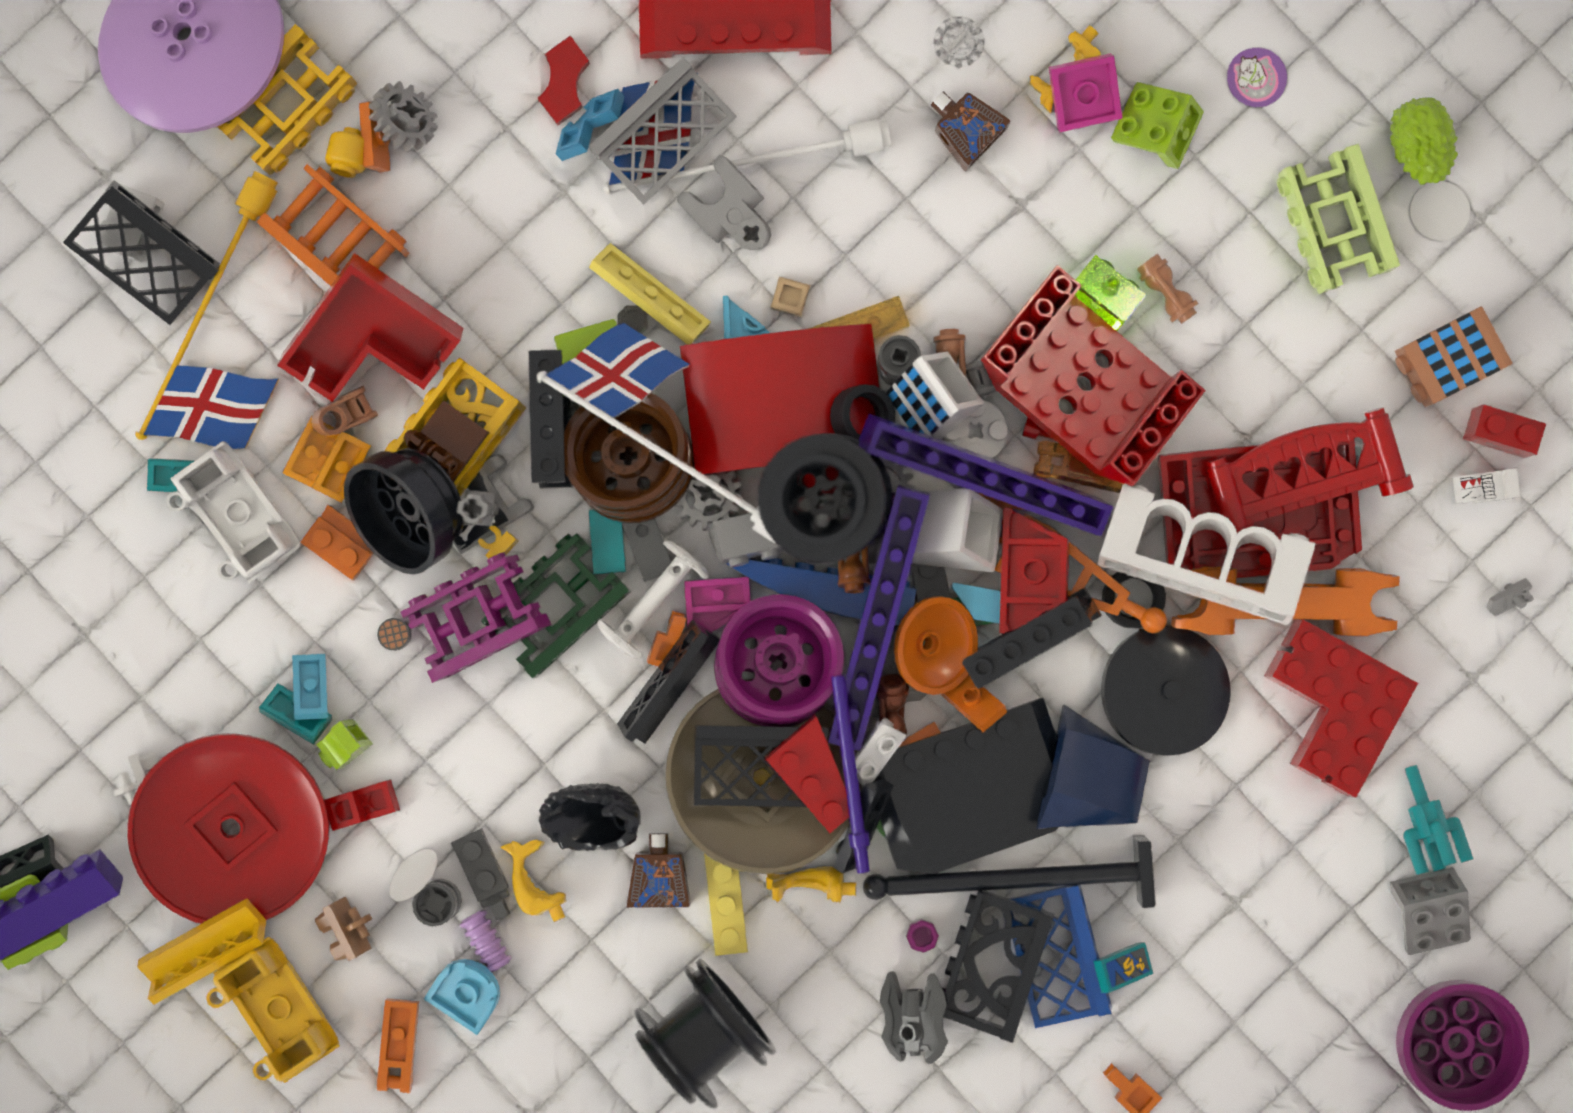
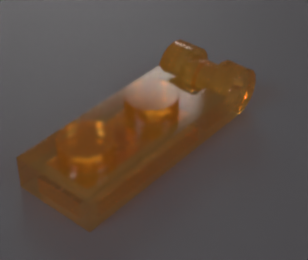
M1050 441L1038 442L1037 454L1039 455V460L1034 464L1033 474L1111 492H1121L1123 483L1095 474L1059 443ZM1052 457L1061 458L1060 465L1051 464Z

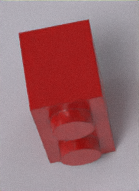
M1483 404L1472 408L1463 439L1526 458L1538 454L1546 423Z

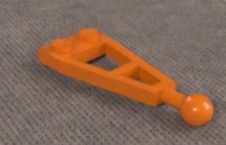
M1027 513L1024 514L1025 517L1063 536L1055 528ZM1069 541V554L1082 564L1084 569L1072 591L1068 590V596L1086 587L1094 574L1118 594L1113 604L1092 598L1100 611L1118 616L1122 610L1139 619L1142 628L1149 633H1158L1164 629L1167 618L1161 609L1157 607L1146 609L1129 600L1131 592ZM1002 556L995 567V571L999 572L1000 574L1002 567Z

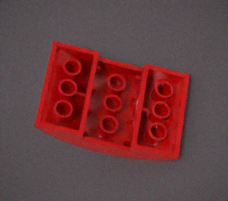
M872 323L783 331L679 346L681 359L690 364L688 368L682 371L695 470L701 474L766 467L772 457L788 443L814 434L834 433L830 422L831 407L834 399L843 390L863 384L875 385L880 388ZM864 397L854 399L850 407L852 427L860 435L868 415L876 416L872 404Z

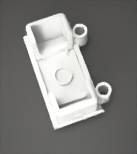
M225 441L219 443L170 478L178 490L167 496V507L172 511H181L192 506L229 555V559L221 562L217 568L218 575L223 580H231L241 574L247 579L249 584L302 546L299 538L234 450ZM177 495L183 501L180 507L175 504V497ZM227 564H230L234 569L232 575L226 572Z

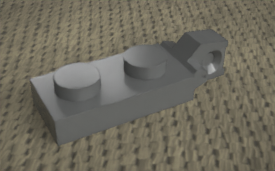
M481 828L451 842L478 902L480 901L482 908L489 906L496 921L508 916L510 911L504 898L510 896L507 889L509 885L483 829Z

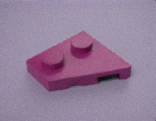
M748 577L684 581L687 626L694 620L713 632L727 624L741 607L751 602Z

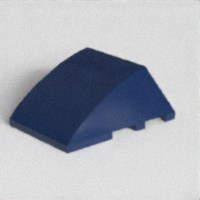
M1063 705L1056 734L1059 738L1047 794L1042 799L1036 829L1138 823L1150 761L1071 708Z

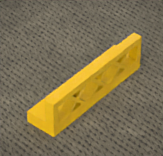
M246 898L139 958L137 968L151 981L148 1000L155 1005L261 946L264 941L266 919Z

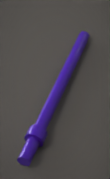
M844 675L831 676L851 825V833L848 835L850 848H854L857 873L861 874L870 872L867 846L870 845L869 834L864 829Z

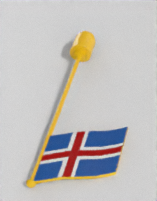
M254 171L251 177H247L235 202V205L240 207L238 213L243 215V218L140 431L135 432V436L139 440L147 439L148 436L146 435L179 437L214 447L225 441L232 449L246 448L279 379L249 378L214 368L179 366L249 219L256 222L258 216L261 217L264 213L267 214L278 192L275 190L278 182L257 171Z

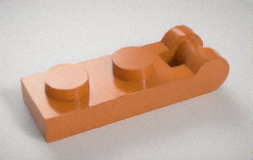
M389 998L385 1000L377 1078L378 1091H388L389 1088L400 1089V1093H411L420 1001ZM390 1067L401 1068V1076L391 1075Z

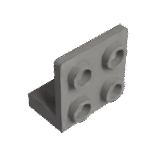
M1453 867L1390 882L1391 893L1403 914L1405 950L1408 955L1470 941L1468 890Z

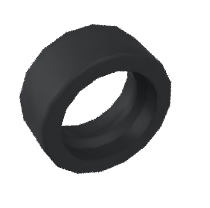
M863 384L845 389L834 399L831 407L830 422L834 433L851 436L859 440L860 434L852 427L850 421V407L856 398L864 397L868 399L877 417L895 423V409L892 400L884 390L875 385Z
M1120 572L1112 575L1120 584L1128 579H1139ZM1139 579L1145 582L1151 589L1153 597L1150 607H1157L1163 611L1166 603L1164 586ZM1105 584L1102 590V601L1113 604L1115 592ZM1105 612L1114 623L1124 628L1142 627L1140 620L1135 617H1129L1122 612L1118 616Z

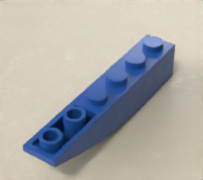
M748 558V564L733 568L752 581L778 594L803 598L826 612L862 619L870 586L864 587V592L845 593V588L838 587L839 574L836 568L828 567L827 573L814 571L815 565L796 562L794 568L783 566V559L779 558L763 560V562ZM869 574V579L872 582L873 575ZM910 581L906 582L895 626L900 625L903 617L914 606L917 589L910 588Z

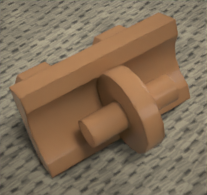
M346 896L322 908L323 912L315 918V922L321 932L326 933L332 929L338 940L330 945V952L334 960L338 961L347 958L349 962L372 949L366 938L370 934L365 926V923L372 920L370 913L361 917L356 906L351 908Z

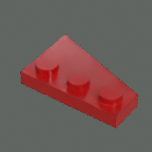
M814 715L768 754L765 759L826 830L831 833L849 818L847 794L817 716Z

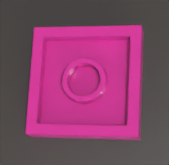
M1112 53L1048 67L1059 132L1123 119L1115 58Z

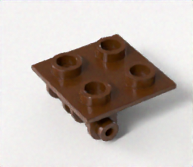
M443 400L421 432L419 430H408L404 435V440L407 447L421 451L435 460L454 482L489 432Z

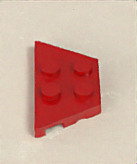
M1003 508L999 633L1007 634L1068 600L1070 540L1010 508Z

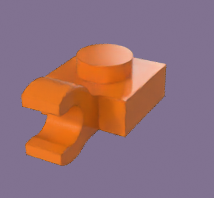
M672 610L666 633L656 631L647 658L648 664L659 666L681 636L687 619L684 617L685 614Z
M1112 1063L1103 1072L1120 1090L1114 1098L1130 1113H1149L1162 1099L1137 1073L1129 1080Z

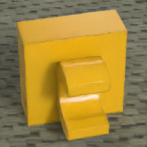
M493 525L489 529L495 533V541L488 544L482 538L478 540L482 548L489 550L485 555L488 559L503 552L507 555L519 542L510 532L506 531L502 534L501 530Z

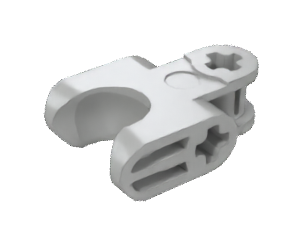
M719 155L714 160V169L721 176L725 185V192L721 200L715 204L708 205L704 204L693 193L682 192L677 197L678 203L715 242L719 243L725 236L730 234L745 249H762L770 241L771 229L754 208L764 197L728 158ZM749 227H759L760 230L757 235L760 239L758 241L747 239L750 235L747 230Z

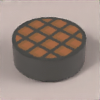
M398 618L385 620L379 626L377 632L379 643L384 648L394 651L405 648L409 644L412 635L409 625L404 620Z

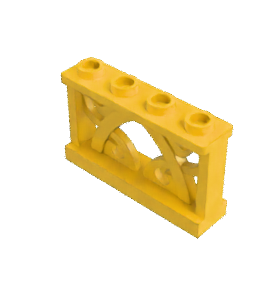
M458 358L456 362H452L446 367L441 382L436 388L434 387L428 391L423 399V406L417 414H412L404 424L405 430L398 439H394L388 444L385 451L395 453L400 449L409 448L404 440L405 433L408 430H419L421 432L443 400L445 402L449 400L451 402L449 405L462 414H468V418L472 421H475L476 416L480 415L477 423L485 422L486 425L483 429L488 431L489 434L453 482L461 496L481 470L484 462L490 458L527 407L463 359ZM470 379L476 383L477 396L474 402H469L471 393L467 387L463 395L459 396L456 394V389L463 380ZM486 388L504 400L499 408L482 403Z

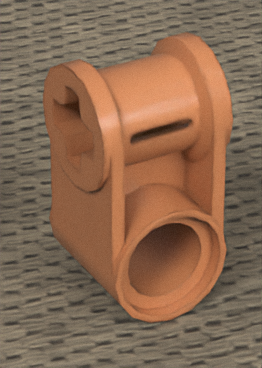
M361 386L316 410L312 416L311 423L317 433L330 436L340 434L351 427L363 424L378 416L376 410L371 409L364 395L366 389L364 386ZM327 412L332 413L336 419V425L331 430L327 429L323 424V416Z

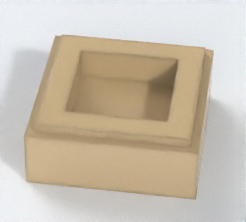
M779 276L770 308L802 317L810 285Z

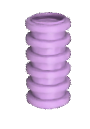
M480 910L462 920L460 927H465L467 931L464 933L465 936H470L472 940L469 942L470 945L475 946V954L481 956L479 962L485 964L491 972H494L508 964L512 958L510 955L506 956V947L500 945L501 938L496 937V929L490 927L492 921L486 919L485 915L487 912Z

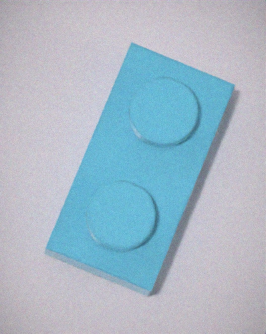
M326 654L292 655L294 720L328 718Z

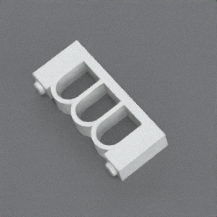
M1123 484L1099 555L1098 566L1289 626L1294 617L1316 543L1309 542L1307 537L1295 533L1283 534L1281 540H1279L1273 532L1263 527L1253 526L1237 533L1231 521L1220 514L1208 512L1192 519L1190 512L1183 504L1171 499L1153 501L1155 494L1150 493L1147 488L1136 484L1132 487ZM1161 515L1169 516L1181 525L1183 531L1182 542L1174 565L1136 554L1144 528L1148 521L1154 517ZM1204 529L1214 530L1220 533L1226 541L1227 554L1219 579L1180 568L1188 542L1197 531ZM1243 544H1259L1270 553L1272 559L1271 570L1263 593L1226 582L1234 553Z

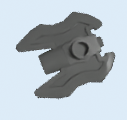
M894 971L888 972L880 995V1003L885 1013V1027L881 1038L889 1052L899 1062L904 1061L906 1057L905 1051H909L910 1056H920L921 1051L925 1050V1061L928 1064H932L942 1056L948 1044V1039L943 1029V1015L947 1003L939 980L934 973L929 974L923 996L922 989H904L901 992L896 973Z

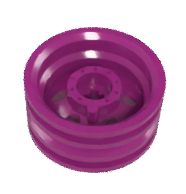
M784 594L757 598L741 607L724 628L714 659V675L718 690L723 700L733 712L754 725L791 727L803 723L814 716L833 693L831 676L842 674L844 652L841 637L834 623L825 612L803 598ZM779 625L784 626L787 633L785 635L776 634L775 627ZM749 638H754L757 647L748 649L745 646V641ZM802 645H811L813 653L805 655L801 648ZM778 659L783 664L781 668L779 667L775 671L771 668L772 662L774 663ZM744 671L752 672L755 674V677L752 681L748 682L743 680L742 673ZM799 677L810 678V686L802 687L799 684ZM773 688H777L781 695V698L777 701H773L769 697V691Z

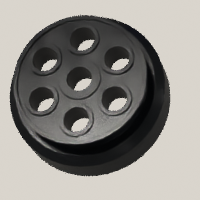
M411 448L400 449L395 453L381 451L374 453L352 467L346 475L344 499L350 519L367 547L385 564L402 573L420 574L448 555L452 548L453 540L460 535L464 527L463 516L458 514V503L462 500L449 475L435 460L425 453Z

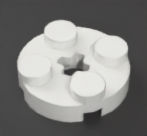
M983 401L984 405L950 431L943 439L948 443L989 458H994L1004 447L1008 427L1002 412L992 403ZM970 423L974 426L980 424L983 427L980 431L983 437L980 440L977 437L968 438L969 429L967 426Z

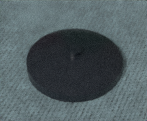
M1165 626L1158 633H1149L1142 629L1127 637L1115 648L1109 657L1102 676V704L1111 726L1128 744L1150 754L1164 756L1179 755L1199 748L1218 731L1226 717L1230 703V679L1220 654L1201 635L1191 630L1174 628L1173 626Z

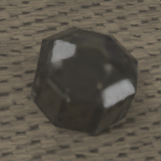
M627 305L618 313V325L625 323L643 334L648 329V314L637 305Z

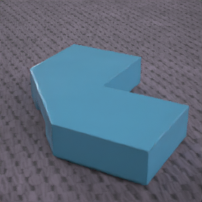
M619 89L592 98L584 106L586 112L574 124L570 121L562 129L555 153L561 161L588 152L593 129L615 121L620 117L625 96Z

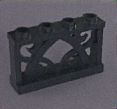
M1086 587L1068 596L1067 601L1016 630L1007 634H1001L978 647L977 652L964 658L962 663L975 686L981 688L1089 628L1093 624L1092 621L1101 617L1102 614Z
M979 890L977 896L970 894L965 913L970 914L967 926L960 925L955 944L960 945L957 957L950 956L946 967L945 975L950 976L947 988L942 987L947 1003L943 1018L1013 1043L1055 914L986 890ZM991 906L999 908L1005 916V928L999 929V922L993 915V923L989 926L984 925L981 921L982 911ZM1011 911L1038 920L1037 926H1012ZM975 927L982 937L969 946ZM1016 938L1015 947L1018 944L1024 945L1026 950L1023 955L1016 956L1013 954L1011 939ZM1004 941V950L1008 960L1015 967L1022 970L1020 977L1014 975L1003 976L993 982L988 989L979 974L975 956L987 947ZM964 963L968 979L957 981L962 964ZM1003 984L1011 988L1012 994L1010 997H1003L1001 991L997 998L993 995L996 989ZM964 989L969 994L964 1002L973 1001L977 995L982 1001L975 1009L962 1011L956 1006L954 998L957 991ZM987 1006L1006 1022L1004 1026L977 1016Z

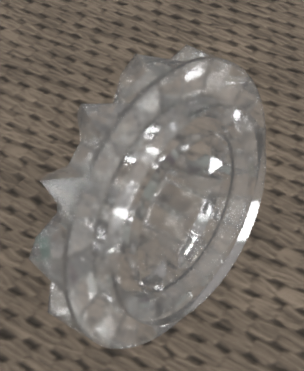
M955 16L943 21L938 26L933 39L936 56L945 65H951L958 69L967 65L971 66L981 56L985 43L984 34L980 26L975 21L963 16ZM966 32L964 44L967 48L960 47L952 53L953 42L950 38L958 39L959 36Z

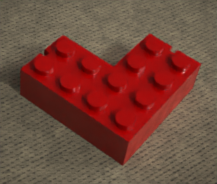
M354 253L283 351L277 366L301 382L306 378L311 366L315 370L308 386L333 402L370 353L424 390L440 369L441 363L447 360L461 341L463 327Z
M1294 620L1281 644L1285 648H1293L1292 652L1277 651L1264 677L1320 707L1290 765L1316 779H1321V782L1342 794L1356 798L1418 683L1306 620Z

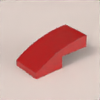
M391 779L325 799L332 831L400 810Z

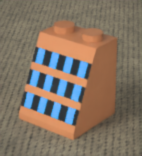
M1482 306L1394 351L1397 355L1395 361L1399 370L1404 375L1407 374L1412 383L1411 392L1416 401L1422 403L1424 408L1513 364Z

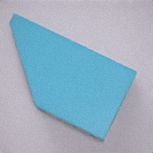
M952 583V590L969 611L973 620L1000 624L1001 591Z

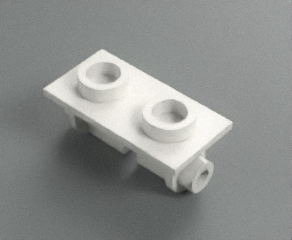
M883 718L881 722L876 721V726L866 738V744L862 745L861 750L855 753L858 782L863 785L871 784L907 736L893 728L894 724L887 718Z

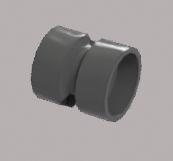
M897 335L890 337L882 344L879 351L878 370L880 377L888 385L892 386L910 365L921 356L919 346L913 339Z
M445 879L433 880L414 896L412 903L413 912L416 918L424 925L440 926L449 921L459 911L462 903L461 893L458 887L451 881Z

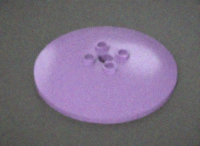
M112 0L105 13L98 42L99 65L104 82L116 102L136 120L147 126L175 133H192L217 127L249 108L259 98L273 78L284 44L282 10L278 0ZM191 28V34L187 39L178 40V35L182 29Z

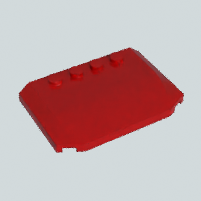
M639 0L641 59L673 58V54L800 52V55H823L832 53L830 0Z
M1352 439L1350 443L1345 441L1339 443L1337 446L1338 454L1356 468L1355 439ZM1259 445L1158 455L1161 499H1171L1183 504L1190 512L1192 519L1208 512L1219 514L1206 470L1208 468L1207 462L1220 457H1226L1227 462L1231 463ZM1327 447L1320 449L1318 453L1311 451L1307 453L1305 461L1325 478L1332 452ZM1296 457L1290 458L1287 463L1279 461L1274 465V472L1293 488L1299 471L1300 461ZM1265 467L1258 468L1255 473L1247 471L1243 474L1242 481L1262 498L1269 472ZM1358 491L1253 523L1255 527H1263L1273 532L1279 540H1281L1283 534L1295 533L1307 537L1309 542L1316 543L1308 571L1332 569L1341 564L1340 562L1350 555L1362 551ZM1163 516L1166 563L1174 565L1182 542L1183 531L1181 525L1175 519ZM1209 529L1200 530L1193 534L1188 542L1180 568L1193 570L1204 566L1222 567L1227 554V545H1224L1222 535ZM1247 543L1236 549L1230 567L1237 568V578L1267 576L1271 570L1272 559L1265 547L1255 543Z

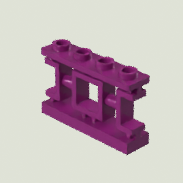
M505 552L497 554L486 560L488 566L481 570L476 566L460 574L462 580L454 584L452 580L436 586L434 588L435 594L429 597L423 594L408 601L410 607L400 612L403 618H409L410 622L408 625L410 629L425 625L436 648V653L424 658L426 664H430L432 669L427 671L432 683L447 679L552 625L547 613H540L539 608L541 607L538 602L524 607L511 581L512 578L524 573L522 567H518L516 563L520 561L518 554L506 556ZM505 569V573L495 577L502 594L493 598L487 584L474 588V584ZM452 597L453 600L442 605L448 619L447 623L441 625L435 612L422 616L421 612ZM477 597L490 625L471 634L459 610V606ZM508 606L513 619L522 618L527 615V620L496 635L495 631L506 626L499 611L500 609ZM455 633L461 647L474 643L475 647L446 662L443 661L442 658L454 653L447 639L448 636Z

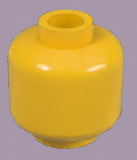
M345 127L343 131L331 134L325 154V162L331 167V172L346 178H354L356 174L364 172V139L361 136V131Z

